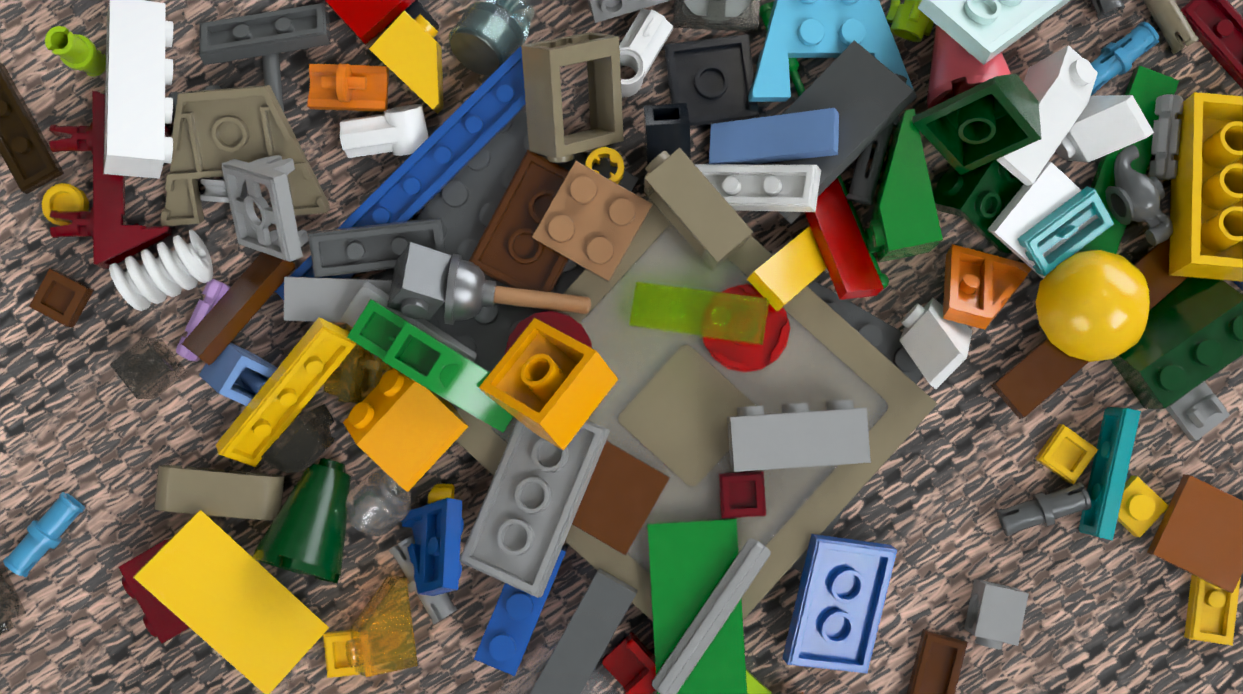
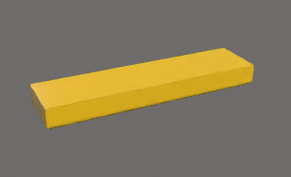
M318 317L215 444L218 454L256 467L355 347L356 343L347 338L350 331Z

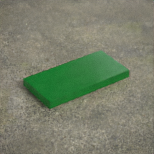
M736 518L647 523L656 674L738 555ZM742 598L677 694H747Z

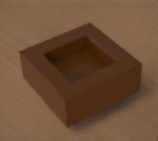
M49 269L29 307L66 327L74 328L94 290L57 270Z

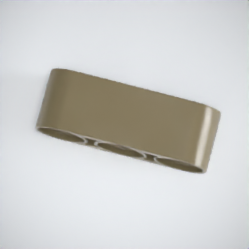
M159 465L154 509L196 514L198 510H201L209 516L273 521L282 507L285 476L275 474L267 476L264 473L229 470L228 473L221 469L189 466L186 469L178 465Z

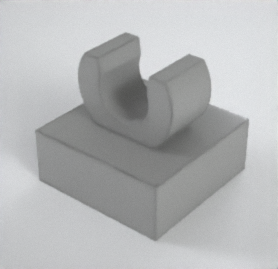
M1205 381L1165 408L1190 441L1199 440L1230 416L1225 406Z

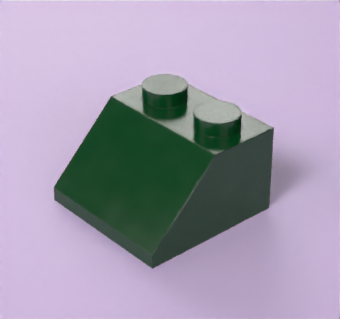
M1017 74L993 77L913 116V124L960 175L1042 139L1039 102Z

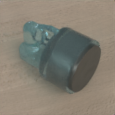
M486 0V2L472 3L449 33V44L452 52L469 70L480 75L491 76L527 39L530 23L535 15L534 8L525 0Z

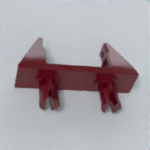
M92 91L93 122H91L90 126L50 125V132L55 136L66 137L67 139L49 141L52 152H92L93 207L91 211L51 210L49 217L56 221L72 224L49 228L53 238L92 237L94 265L103 269H109V265L113 263L118 264L124 261L125 258L133 256L172 235V229L168 226L123 225V216H125V176L104 174L105 95L98 91ZM165 126V137H171V131Z

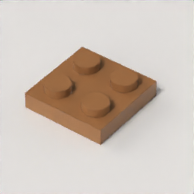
M575 161L532 238L610 282L653 204Z

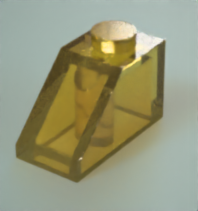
M386 577L350 627L351 640L346 641L345 645L347 661L350 668L355 667V672L364 677L418 666L407 579L404 577Z

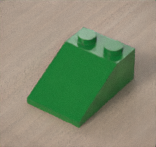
M914 109L905 110L898 126L894 130L870 219V227L865 228L868 250L870 253H877L879 263L929 253L943 240L920 132L913 124V116L916 115Z

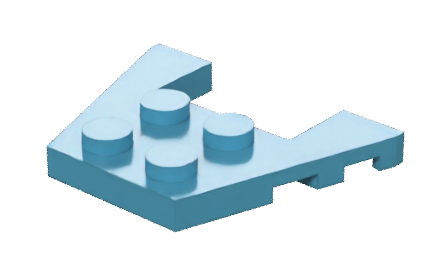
M774 0L767 26V35L763 49L760 51L757 62L758 68L749 91L748 100L749 102H786L791 97L789 58H837L854 40L890 71L906 77V84L912 89L913 86L879 0Z

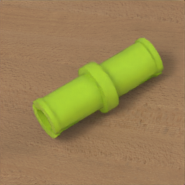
M63 26L53 27L47 32L45 36L47 49L52 50L53 54L59 55L62 62L73 70H83L87 75L94 77L100 76L106 71V55L101 54V51L96 49V46L90 39L83 35L73 34Z

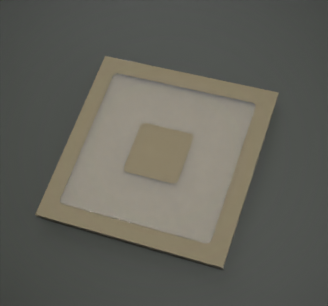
M654 204L610 282L585 269L563 293L589 297L591 299L590 312L588 314L555 310L548 311L569 315L581 324L592 341V348L600 354L618 378V381L587 421L609 429L610 433L607 441L666 474L670 479L626 556L574 525H571L565 542L597 571L600 568L637 589V594L632 603L653 621L647 523L722 519L718 473L734 472L730 467L727 417L737 416V407L764 406V414L782 413L781 404L809 403V411L827 410L826 401L853 400L854 408H867L871 463L755 470L764 471L766 516L736 518L738 548L740 552L747 540L753 538L766 546L771 551V555L742 597L744 620L808 549L811 534L820 535L934 409L937 403L808 286L783 307L789 319L790 332L787 346L775 362L762 370L746 373L728 370L712 359L703 344L701 324L704 311L713 298L727 288L743 284L752 285L747 278L773 255L750 236L741 248L712 272ZM458 408L456 411L469 427L456 442L494 476L517 419L513 417L503 433L463 409Z

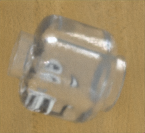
M377 471L369 474L347 496L346 509L351 525L358 531L368 535L382 536L387 534L409 514L411 510V492L402 489L386 472Z

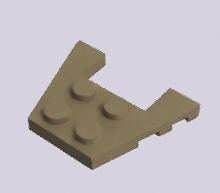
M270 85L190 91L178 94L172 133V162L170 173L166 176L165 190L167 195L165 209L161 212V226L200 224L203 222L204 213L197 179L223 177L222 163L232 159L248 163L260 158L276 155L282 156V160L293 159L295 170L289 173L287 178L295 216L327 213L330 210V204Z

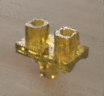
M346 323V327L343 329L351 331L353 327ZM356 344L342 361L341 371L335 370L324 383V391L338 396V401L362 402L374 387L379 384L382 370L389 371L393 367Z

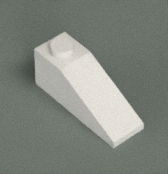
M1069 45L1030 66L1023 82L1039 102L1042 139L996 159L1025 186L1035 182L1087 106L1098 72L1092 67L1090 62L1082 58Z

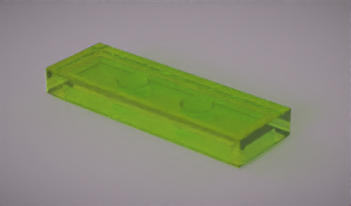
M636 282L629 325L636 328L763 345L769 300L767 298Z

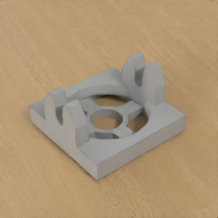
M276 155L260 158L249 163L237 159L222 163L221 167L238 244L289 262L303 257L301 247L309 241L306 230H297L287 175L295 170L293 159L282 160V156ZM259 183L264 184L269 190L272 207H269L267 201L262 197ZM253 202H255L261 212L262 221H260L254 211ZM271 223L275 224L277 229L269 232L268 226Z

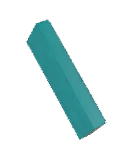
M1107 407L1104 410L1096 447L1099 450L1094 456L1087 488L1092 508L1082 510L1078 529L1081 533L1113 540L1141 411L1120 407Z

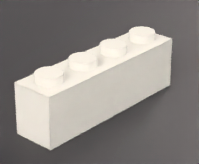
M109 0L106 38L104 174L160 179L163 164H171L173 138L165 137V124L172 123L173 98L165 97V85H172L173 59L165 58V47H172L173 22L165 21V3L145 0Z

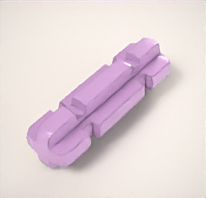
M215 279L207 282L202 292L205 298L204 300L199 299L185 329L188 334L186 337H181L176 348L178 355L190 361L198 362L200 360L199 357L181 343L231 288L229 285Z

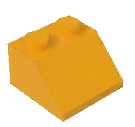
M534 318L479 388L532 432L564 451L618 381V378L596 350Z
M394 368L387 371L381 377L379 384L362 402H359L352 408L349 416L343 421L344 426L356 445L407 492L469 427L449 401Z

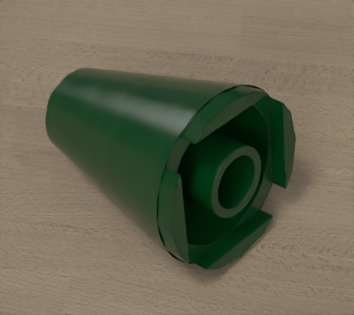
M320 458L319 464L309 463L256 547L253 559L297 574L314 575L315 579L338 584L342 572L351 476L344 473V464L326 458Z

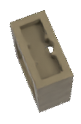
M587 32L521 45L530 152L547 156L549 162L560 163L573 160V154L580 152L590 154L597 148L607 147L606 145L624 141L619 36ZM587 61L591 129L564 136L560 67Z
M678 148L671 155L667 151H663L645 168L648 172L644 178L645 195L712 272L741 248L752 235L753 231L681 148Z

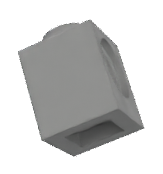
M974 578L964 630L976 636L975 643L985 647L1001 650L1003 643L1018 646L1029 593L1015 587Z

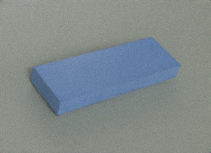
M835 108L713 123L710 129L709 164L754 165L838 155L839 113Z

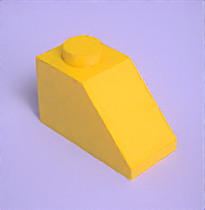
M404 10L374 42L369 50L438 114L443 109L442 48L434 39L439 32L421 14L413 19Z

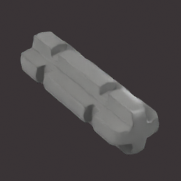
M1166 94L1156 99L1155 115H1159V120H1154L1151 155L1155 156V160L1150 161L1149 175L1155 176L1159 180H1171L1177 176L1178 161L1174 160V155H1179L1182 120L1177 119L1178 114L1183 112L1184 101L1182 96Z

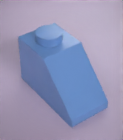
M230 343L212 364H205L199 376L217 393L247 406L277 367L254 353Z

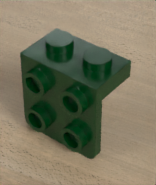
M997 160L962 175L950 166L945 175L940 178L937 187L933 191L936 209L944 213L964 217L1000 252L1007 254L1012 252L988 231V228L1024 184Z

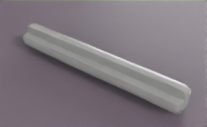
M753 538L747 540L652 680V686L660 694L678 693L770 557L771 551L762 543Z

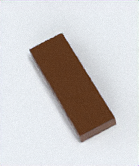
M261 252L181 344L206 364H212L283 283L284 277L290 275L296 265L292 261L289 262Z

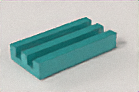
M1085 187L1017 238L1022 247L1026 248L1025 254L1028 259L1035 263L1033 268L1036 273L1046 276L1057 265L1074 255L1111 227L1114 222L1096 189ZM1094 215H1097L1098 218H1096L1094 221H1092L1090 224H1088L1086 227H1084L1082 230H1080L1078 233H1076L1074 236H1072L1070 239H1068L1066 242H1064L1062 245H1060L1046 257L1043 256V254L1046 251H1048L1062 239L1069 238L1076 231H1078V227H1080Z

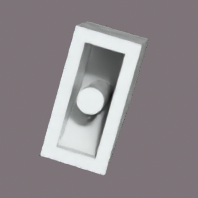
M1133 95L1090 96L1087 106L1055 152L1061 158L1068 161L1091 162L1141 141L1154 132Z
M933 297L924 307L917 303L901 321L905 328L899 341L928 383L937 389L967 359L972 330L965 324L943 319V305Z

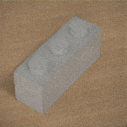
M853 400L826 401L827 410L809 411V403L781 404L782 413L764 414V406L737 407V416L727 417L730 467L734 472L871 463L867 408H854Z

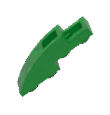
M370 299L348 334V339L452 404L497 430L505 432L513 416L479 388L491 373L490 371L440 342L378 302Z

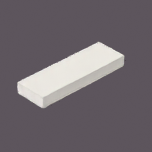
M695 164L735 211H816L821 169L817 165Z

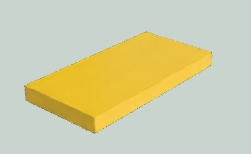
M198 510L133 576L134 579L264 694H270L329 629L322 620L201 510Z

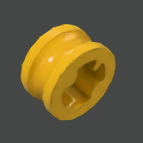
M601 147L592 151L587 157L585 166L592 169L594 163L600 165V158H609L610 165L617 167L615 175L612 172L609 173V180L618 184L624 174V162L621 155L616 150L608 147Z

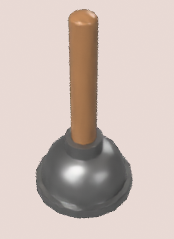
M459 254L452 255L446 288L445 324L454 325L456 320L473 318L480 313L482 306L493 307L494 303L588 314L590 312L591 299L589 297L496 286V281L485 280L483 271L477 265L462 260V256Z

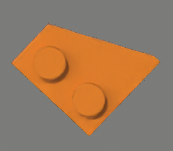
M952 244L946 254L943 319L985 330L1024 282L1031 268L1026 263Z

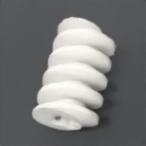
M189 230L191 241L189 244L179 235L174 236V251H171L164 242L158 243V258H155L148 249L141 251L142 265L132 256L125 258L126 272L117 263L109 265L114 285L128 304L136 310L143 311L150 307L151 302L159 304L165 301L167 295L175 297L181 294L182 288L191 290L197 286L198 281L206 283L212 280L213 265L207 247L196 232Z

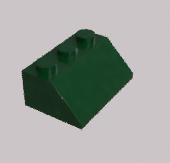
M1188 277L1149 310L1146 328L1139 342L1114 359H1110L1144 409H1165L1243 355V294L1223 280Z

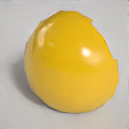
M1102 250L1076 252L1057 265L1054 270L1040 281L1035 301L1039 325L1049 341L1068 356L1089 362L1114 359L1135 346L1145 331L1150 305L1149 289L1142 272L1123 256Z

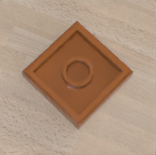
M1183 474L1147 553L1224 591L1233 593L1243 573V501L1191 475Z

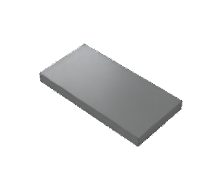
M517 420L460 556V562L537 598L542 597L610 430L586 421L563 451L532 432Z

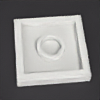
M1048 161L1035 182L1029 186L1023 185L988 228V231L1035 271L1033 268L1035 263L1028 259L1025 254L1026 248L1019 244L1017 238L1079 193L1081 189L1052 162ZM1094 215L1092 218H1090L1088 221H1086L1084 224L1078 227V231H1076L1069 238L1062 239L1060 242H1058L1056 245H1054L1052 248L1046 251L1043 254V256L1046 257L1048 254H1050L1052 251H1054L1056 248H1058L1060 245H1062L1064 242H1066L1068 239H1070L1072 236H1074L1076 233H1078L1080 230H1082L1084 227H1086L1088 224H1090L1092 221L1098 218L1097 215Z

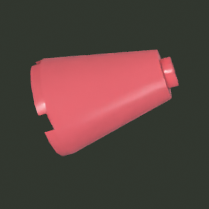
M936 25L927 95L928 109L993 77L1011 74L1003 53H999L983 65Z

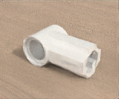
M652 9L640 10L619 45L620 66L631 67L636 73L631 79H621L622 97H630L641 89L644 77L673 31V25L666 20L665 16Z
M422 104L399 106L384 111V114L344 119L340 122V141L342 149L348 158L393 152V155L396 156L410 155L429 138Z

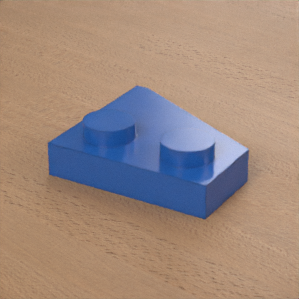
M445 498L402 513V526L412 528L415 544L411 543L408 546L410 562L414 566V579L418 594L436 596L458 590L462 572L460 542L464 528L462 500Z

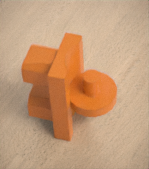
M341 63L338 65L309 64L310 88L307 101L308 108L316 110L379 112L387 110L389 69L387 66Z

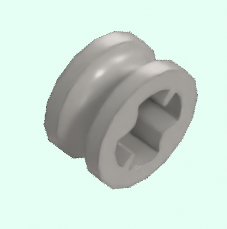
M201 178V184L205 186V192L200 195V200L229 203L225 180Z

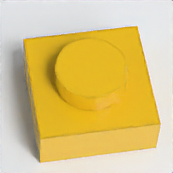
M1131 476L1125 482L1117 520L1133 536L1140 538L1167 510L1168 505L1138 476Z

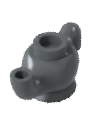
M1132 144L1124 148L1116 156L1114 162V186L1107 187L1105 192L1106 202L1111 214L1121 224L1128 225L1131 220L1145 222L1149 227L1145 232L1146 239L1149 244L1155 246L1168 240L1173 234V223L1160 209V200L1164 199L1165 191L1159 179L1155 176L1147 177L1132 169L1131 162L1139 158V151Z

